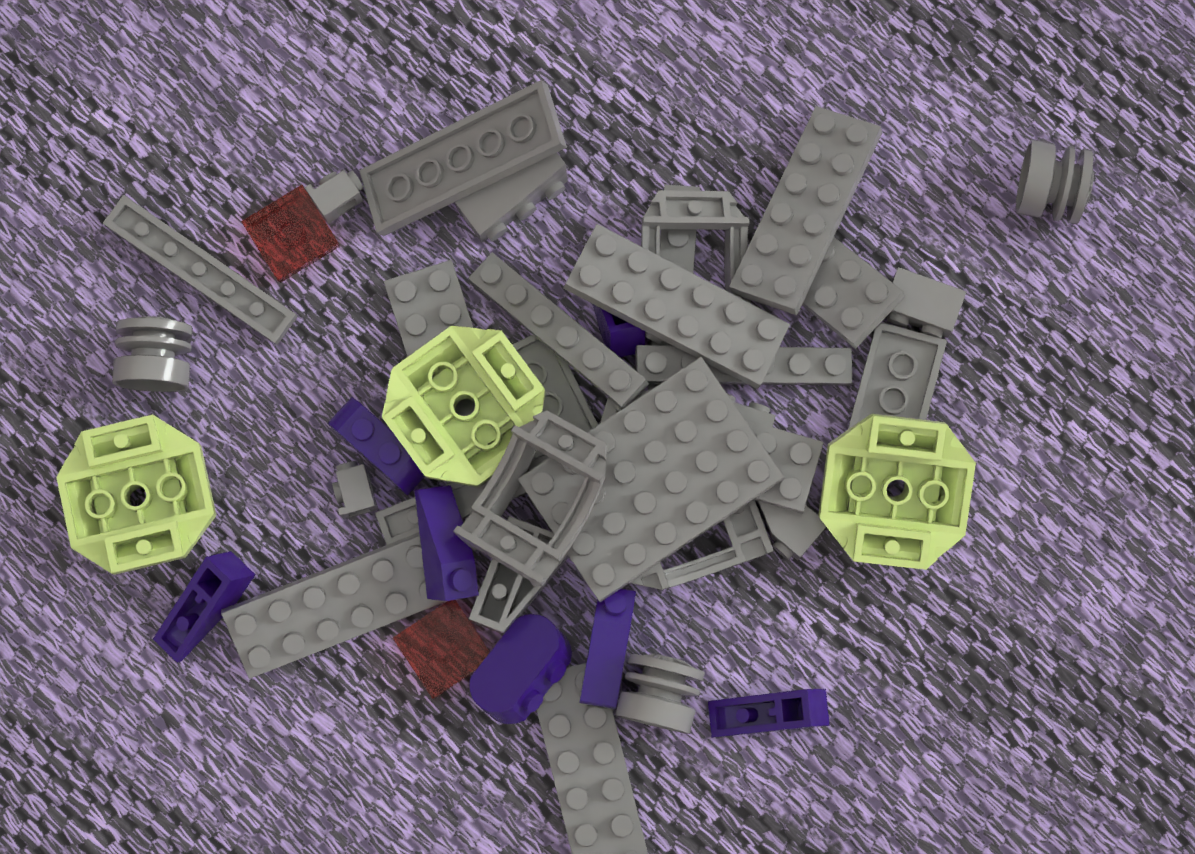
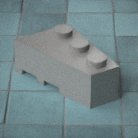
M555 153L456 201L457 211L481 243L487 239H490L491 242L495 241L507 232V225L517 218L520 221L528 218L536 211L537 207L535 205L546 197L548 200H552L565 190L564 184L568 182L566 164L559 154Z
M509 516L507 519L508 522L546 544L554 536L553 532ZM565 554L543 586H533L528 579L492 558L480 588L479 596H477L471 611L470 622L504 635L516 618L523 614L569 558L568 554Z

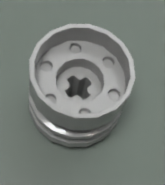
M1031 139L1028 143L1021 168L1016 196V214L1040 218L1047 203H1051L1054 221L1061 220L1067 206V222L1077 225L1082 217L1084 208L1089 202L1094 180L1093 151L1083 148L1075 164V148L1068 146L1061 161L1056 160L1055 143Z
M155 316L127 318L116 322L117 334L125 337L117 338L115 346L118 349L130 352L131 355L114 359L112 383L115 386L153 392H179L189 389L190 364L175 358V356L191 352V344L183 341L192 338L193 328L191 325Z
M653 653L649 655L630 654L628 664L643 668V674L626 672L625 678L640 686L638 692H621L615 716L662 729L690 734L696 710L681 703L682 696H699L700 690L685 685L686 679L702 682L705 672L692 667L683 660Z

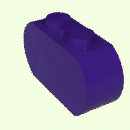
M351 397L327 423L342 439L407 496L424 479V474L394 433L355 398Z
M528 614L516 618L471 676L470 693L474 702L500 723L516 724L526 720L530 713L540 707L544 695L551 686L564 676L566 667L572 658V649L568 638L544 616Z

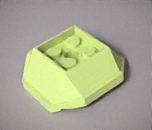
M450 326L391 369L382 418L426 478L480 487L491 479L512 437V428L515 425L521 427L533 421V416L543 412L545 388L502 330ZM463 399H469L475 403L474 411L468 416H461L455 412L456 405Z
M153 414L81 431L73 450L56 477L71 548L113 575L186 558L216 517L202 446ZM143 488L146 492L145 501L139 506H132L130 503L132 492Z
M870 414L828 443L818 516L854 562L927 570L938 560L937 558L966 535L976 462L945 422ZM892 481H904V490L900 495L894 497L887 495V487Z

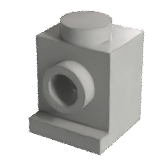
M343 170L338 174L337 172H332L319 181L320 186L315 189L311 184L304 187L328 224L364 201L359 192L364 186L353 170L348 173Z
M357 461L346 462L336 466L338 481L332 483L337 503L344 502L345 506L338 508L339 515L343 519H348L378 510L367 467L364 464L358 465Z

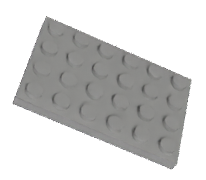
M702 357L587 432L607 444L605 480L584 526L567 551V554L598 601L602 602L784 480V475ZM548 458L518 478V481L555 535L571 509L585 477L552 458Z

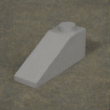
M755 500L770 538L775 541L772 547L787 560L792 556L799 560L826 529L819 516L807 505H805L802 514Z

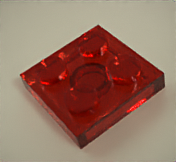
M300 185L241 221L279 283L340 247L303 185Z
M456 600L445 602L393 637V640L433 700L473 674L490 653Z

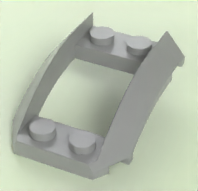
M658 190L642 218L641 247L660 256V229L725 230V290L731 293L729 286L748 248L749 217H744L737 208L738 202L729 191ZM733 294V295H735V296H737V297H739V298H741V299H743V300H745V301L751 303L750 299H747V298L738 296V295H736V294ZM646 332L647 338L661 345V339Z
M548 410L533 416V421L521 427L515 425L512 428V437L494 474L471 506L472 512L461 527L457 525L453 531L474 551L478 549L528 579L533 586L544 585L572 546L595 504L606 473L607 444ZM536 450L585 477L571 509L548 544L501 517L520 486L518 478L526 474Z
M752 500L723 520L733 547L663 570L660 562L630 583L665 590L774 552L755 500Z

